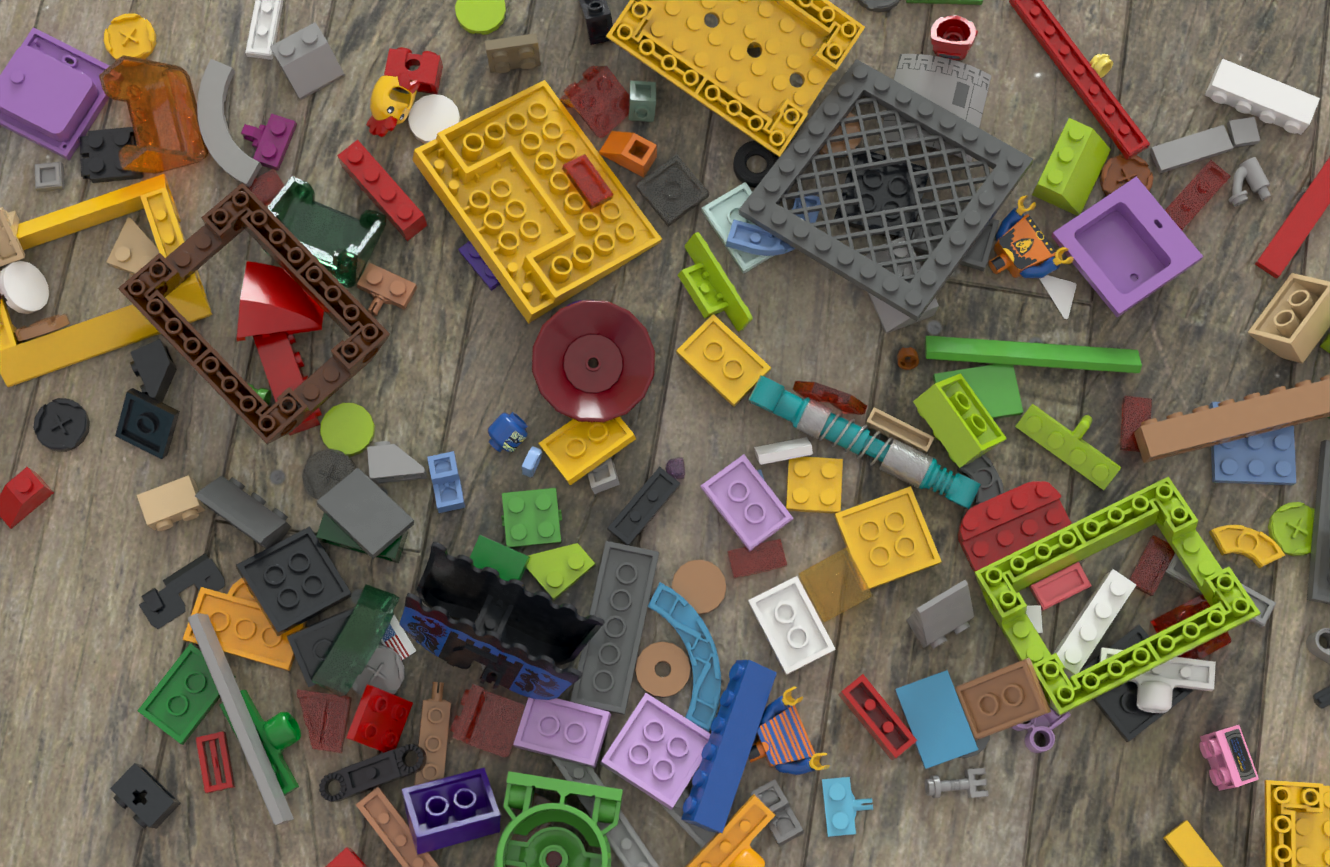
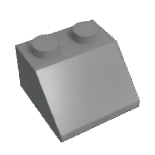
M316 22L270 46L277 63L300 100L345 76Z

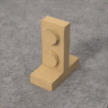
M0 207V267L25 258V253L16 236L19 217L16 211L8 213L3 207Z

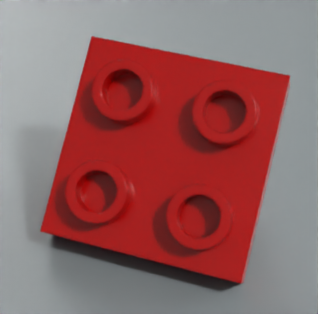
M367 684L346 738L383 753L396 749L413 702Z

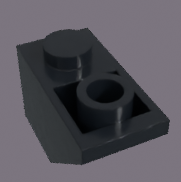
M158 339L131 351L130 353L134 361L130 362L134 374L137 377L141 376L144 383L140 386L142 393L163 403L177 369L167 346L161 339Z

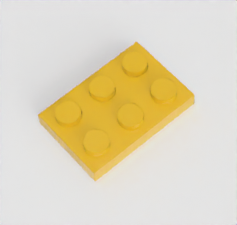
M714 314L676 350V354L733 407L755 387L760 375L765 376L771 370V367Z
M621 417L604 423L579 422L572 419L539 442V446L567 483L572 485L636 440V437Z

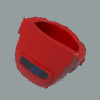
M958 15L940 17L935 21L930 34L935 55L956 61L965 59L978 33L973 22H969Z

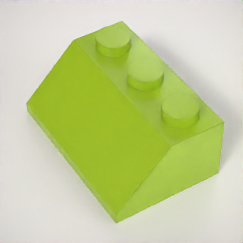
M1069 118L1032 195L1076 216L1080 215L1111 149L1093 128Z
M961 373L935 383L913 401L920 416L927 421L933 430L934 436L941 441L948 451L950 459L959 468L975 461L1007 439Z

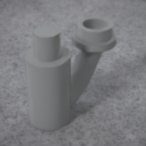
M1256 157L1241 163L1233 177L1232 197L1228 199L1229 203L1236 207L1248 201L1247 191H1242L1244 178L1248 182L1253 194L1258 193L1262 201L1271 197L1268 190L1270 183Z

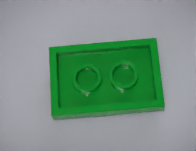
M190 643L137 710L182 745H184L220 698L201 650Z

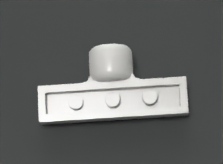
M1101 648L1099 662L1123 650ZM1175 657L1130 680L1138 686V708L1151 713L1168 712L1172 707V693L1175 687L1213 691L1216 662Z

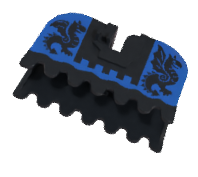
M433 542L426 568L416 589L418 596L412 593L407 594L399 625L427 651L453 667L468 669L473 660L485 665L480 676V683L482 684L485 681L491 684L493 681L495 682L493 685L495 690L501 685L515 693L532 699L551 700L558 698L570 685L578 681L583 674L574 668L560 669L555 665H564L574 661L605 621L594 615L582 617L577 613L575 606L568 603L556 605L552 602L549 594L542 591L528 592L525 584L520 580L511 579L505 581L500 578L499 572L494 568L484 567L479 569L474 566L473 560L468 556L458 555L453 557L447 553L445 546L438 542Z

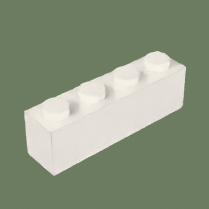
M1222 59L1215 69L1205 96L1210 97L1216 103L1227 104L1234 107L1240 113H1249L1259 117L1265 123L1276 124L1283 127L1289 133H1298L1300 135L1310 125L1320 100L1316 96L1225 59Z
M1114 569L1105 574L1053 653H1056L1065 667L1064 672L1069 679L1080 672L1136 586V584Z

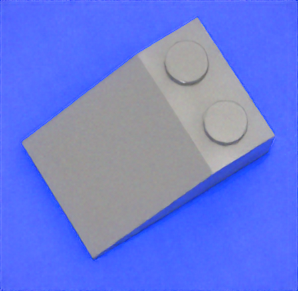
M963 580L918 607L906 620L923 648L931 645L934 649L947 641L945 636L950 632L954 631L957 635L970 627L968 622L974 618L968 583L966 580Z

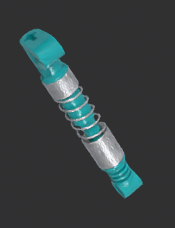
M760 375L748 399L750 403L792 422L793 427L797 428V430L799 429V431L809 434V436H814V438L820 441L825 438L832 442V447L839 445L845 448V453L851 451L857 454V459L866 454L871 457L870 466L879 460L882 462L879 469L887 472V474H892L897 479H902V481L909 483V485H914V487L921 490L925 488L930 489V487L933 488V492L939 490V495L942 496L945 493L946 499L964 508L970 509L981 486L980 483L962 474L956 473L954 476L952 475V470L949 473L946 472V467L943 470L940 469L941 465L938 464L935 458L928 456V454H923L918 449H913V447L903 444L901 441L893 440L892 437L886 443L879 440L880 431L876 432L873 437L870 436L867 425L861 427L855 424V419L849 421L842 418V412L836 415L832 413L833 409L825 406V404H820V402L813 400V398L807 397L803 399L785 390V387L764 376Z

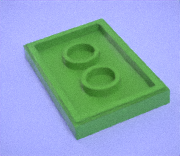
M993 364L933 375L935 384L961 373L993 419L1023 414L1013 365Z

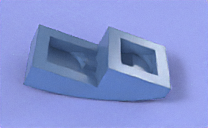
M454 451L427 457L438 512L442 513L465 508Z

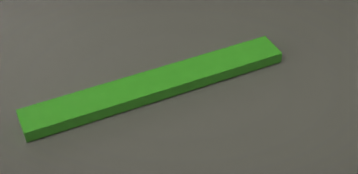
M925 336L924 342L926 359L1140 373L1142 367L1138 350L940 336Z

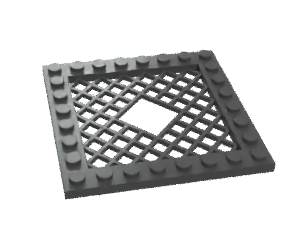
M856 59L739 209V215L913 320L918 321L1031 167L1033 158ZM873 103L875 113L861 115L859 105ZM878 104L889 109V111L879 112ZM855 107L857 116L846 118ZM895 116L897 125L883 128L881 118ZM899 116L910 121L911 123L901 125ZM877 119L879 129L865 131L863 121ZM859 122L861 132L847 134L845 124ZM841 125L843 135L832 136ZM916 128L919 138L905 140L903 130ZM922 129L933 136L923 137ZM898 131L901 141L887 143L885 133ZM880 134L882 144L869 146L867 136ZM862 137L864 148L851 150L848 140ZM844 141L846 151L832 153L830 143ZM939 141L941 151L927 153L925 143ZM943 141L954 146L955 148L946 150ZM826 144L828 154L817 155ZM920 144L923 154L909 156L907 146ZM902 147L904 157L891 159L888 149ZM884 150L886 160L872 162L870 152ZM866 153L868 163L854 166L852 155ZM961 153L963 164L950 166L947 155ZM966 154L978 161L968 163ZM848 156L850 166L836 169L834 158ZM943 157L945 167L931 169L929 159ZM829 159L831 170L818 172L816 162ZM924 160L927 170L913 172L911 162ZM811 163L813 173L803 174ZM906 163L916 205L865 214L856 171ZM983 166L985 177L972 179L969 168ZM988 166L993 169L991 174L989 172ZM965 169L967 180L954 182L951 171ZM851 172L853 182L840 185L837 174ZM946 172L949 183L935 185L933 174ZM833 175L835 186L821 188L819 177ZM928 176L931 186L917 188L915 178ZM815 178L817 189L803 191L801 181ZM797 182L799 192L787 194ZM983 183L979 190L975 192L974 184ZM969 185L971 196L958 198L955 187ZM855 188L857 199L843 201L841 190ZM950 188L953 199L939 201L937 191ZM837 191L839 202L825 204L823 193ZM932 192L935 202L921 204L918 194ZM818 194L820 205L806 207L804 197ZM800 198L802 208L788 210L786 200ZM969 202L961 213L959 204ZM859 204L861 215L847 217L845 206ZM955 205L957 215L943 217L941 207ZM840 207L842 218L828 220L826 210ZM936 208L938 218L925 221L922 210ZM822 210L824 221L810 223L808 213ZM918 211L920 222L906 224L904 213ZM798 214H804V219H805V220L801 219L800 217H798V216H796V215H798ZM899 214L902 225L888 227L885 216ZM881 217L883 228L869 230L867 219ZM862 220L865 231L850 233L848 223ZM954 222L947 232L945 223ZM844 224L846 234L832 237L830 226ZM940 224L943 235L929 237L926 226ZM826 227L827 234L818 228ZM922 227L924 238L910 240L908 229ZM903 230L905 241L891 243L889 233ZM885 233L887 244L873 247L871 236ZM866 237L868 248L854 250L852 239ZM848 240L849 247L840 241ZM940 241L932 252L930 243ZM926 244L928 255L914 257L912 246ZM907 247L910 258L895 260L893 249ZM889 250L891 261L877 263L874 252ZM870 253L871 260L862 254ZM926 261L920 270L917 271L916 262ZM911 263L913 274L899 277L897 266ZM886 267H893V272H894V273L890 272L889 270H887V269H885V268H886Z

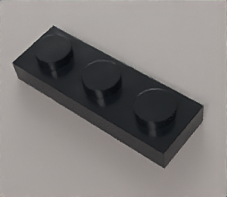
M659 466L609 525L607 530L625 545L630 546L680 487V482Z

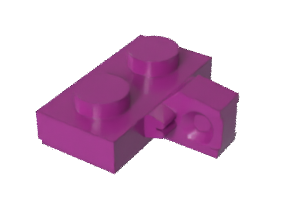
M271 114L266 126L260 124L258 129L257 127L244 124L241 134L245 140L253 142L252 146L254 148H257L253 157L254 160L260 162L264 167L279 171L297 123L294 120Z

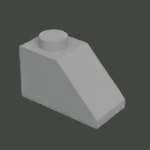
M380 441L374 443V446L367 447L369 476L375 484L427 478L425 468L395 444H390L389 441Z

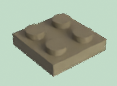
M536 33L485 41L490 73H506L511 69L518 68L528 70L541 65Z

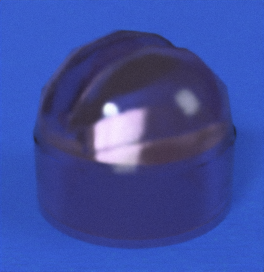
M684 458L670 459L665 467L666 472L675 479H685Z

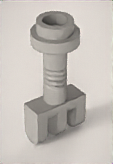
M985 768L967 769L963 779L940 780L938 775H931L930 779H925L926 794L933 798H940L941 792L967 790L968 798L988 797L987 790L977 791V786L987 785V779L976 780L975 775L986 774Z

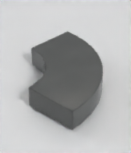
M985 454L961 468L958 467V472L981 484L975 496L974 505L1004 493L1002 480L993 463Z

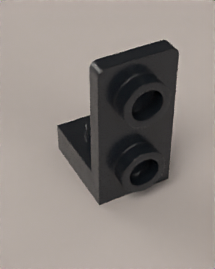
M579 0L586 22L590 45L611 41L606 37L613 26L607 1Z

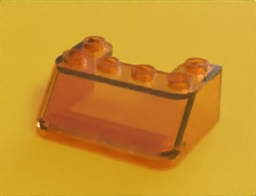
M123 55L99 75L102 89L109 98L127 102L137 146L125 145L120 149L119 159L123 170L158 174L199 163L208 156V149L199 128L197 103L188 73L182 67Z

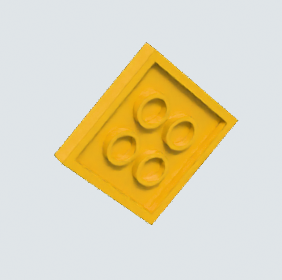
M911 486L835 513L834 515L864 591L942 562Z

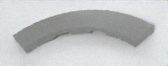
M210 59L202 77L198 93L197 114L200 132L207 149L215 161L232 178L250 188L262 165L245 154L236 145L231 137L226 116L224 115V102H226L227 91L235 71L232 67Z

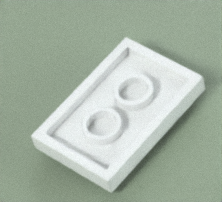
M798 576L748 600L785 675L836 650Z

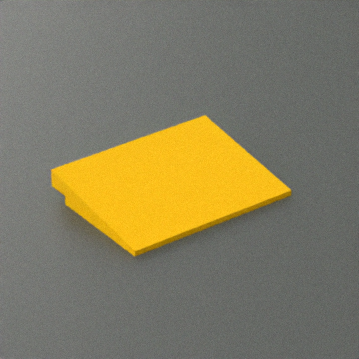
M545 80L438 132L436 139L414 149L413 162L528 324L662 241L660 235Z

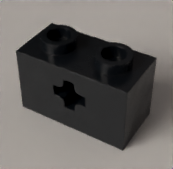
M136 763L110 788L116 794L113 799L124 809L129 807L135 813L133 816L134 820L143 828L148 826L149 828L157 829L181 804L143 765ZM141 793L147 794L145 796L148 801L147 803H140L142 801Z

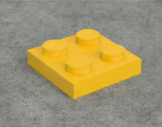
M804 456L788 459L786 509L788 511L831 514L841 512L843 459Z

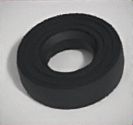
M755 140L743 144L734 156V172L742 183L746 182L749 187L756 188L779 157ZM754 155L763 157L767 162L766 169L760 173H754L747 167V160Z

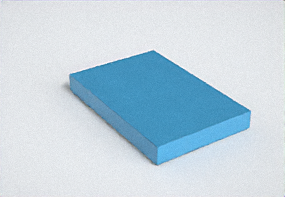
M948 670L895 689L910 732L918 740L915 742L924 769L978 750Z

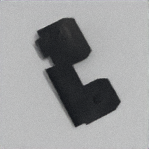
M205 553L164 579L163 582L166 585L164 589L158 592L156 588H153L141 597L144 602L140 603L139 606L150 624L160 629L186 612L185 603L179 596L180 592L195 584L199 591L201 587L219 591L225 587V579L212 558L209 559Z

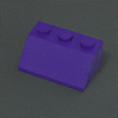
M485 768L402 789L409 829L417 855L500 832L501 815Z

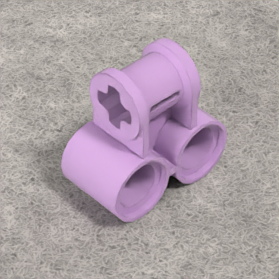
M1050 707V713L1031 719L1026 724H1018L1011 728L1017 731L1026 729L1028 731L1025 736L1027 749L1034 753H1042L1051 749L1054 745L1055 735L1052 730L1064 722L1071 714L1066 712L1059 715ZM1036 732L1042 733L1046 739L1043 747L1037 746L1034 742L1033 737Z

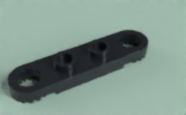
M407 744L325 775L321 780V784H319V792H321V796L325 800L331 802L345 800L421 771L426 764V753L422 747L414 744ZM415 751L418 754V762H416V765L409 767L405 762V757L408 752ZM336 779L340 783L341 790L332 796L329 793L328 786L331 781Z

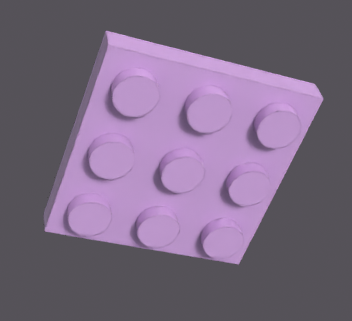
M645 693L600 764L672 810L700 766L703 747L708 743L711 734Z

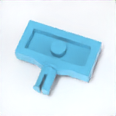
M850 777L822 779L828 837L856 834V813L862 810H873V804L862 805L873 803L872 798L855 800L851 791Z

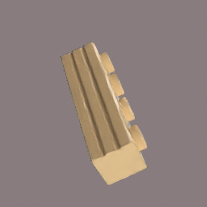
M873 408L865 424L868 428L876 432L880 431V434L888 438L892 437L893 440L901 441V443L903 442V444L913 447V449H918L923 454L928 452L935 438L877 408Z

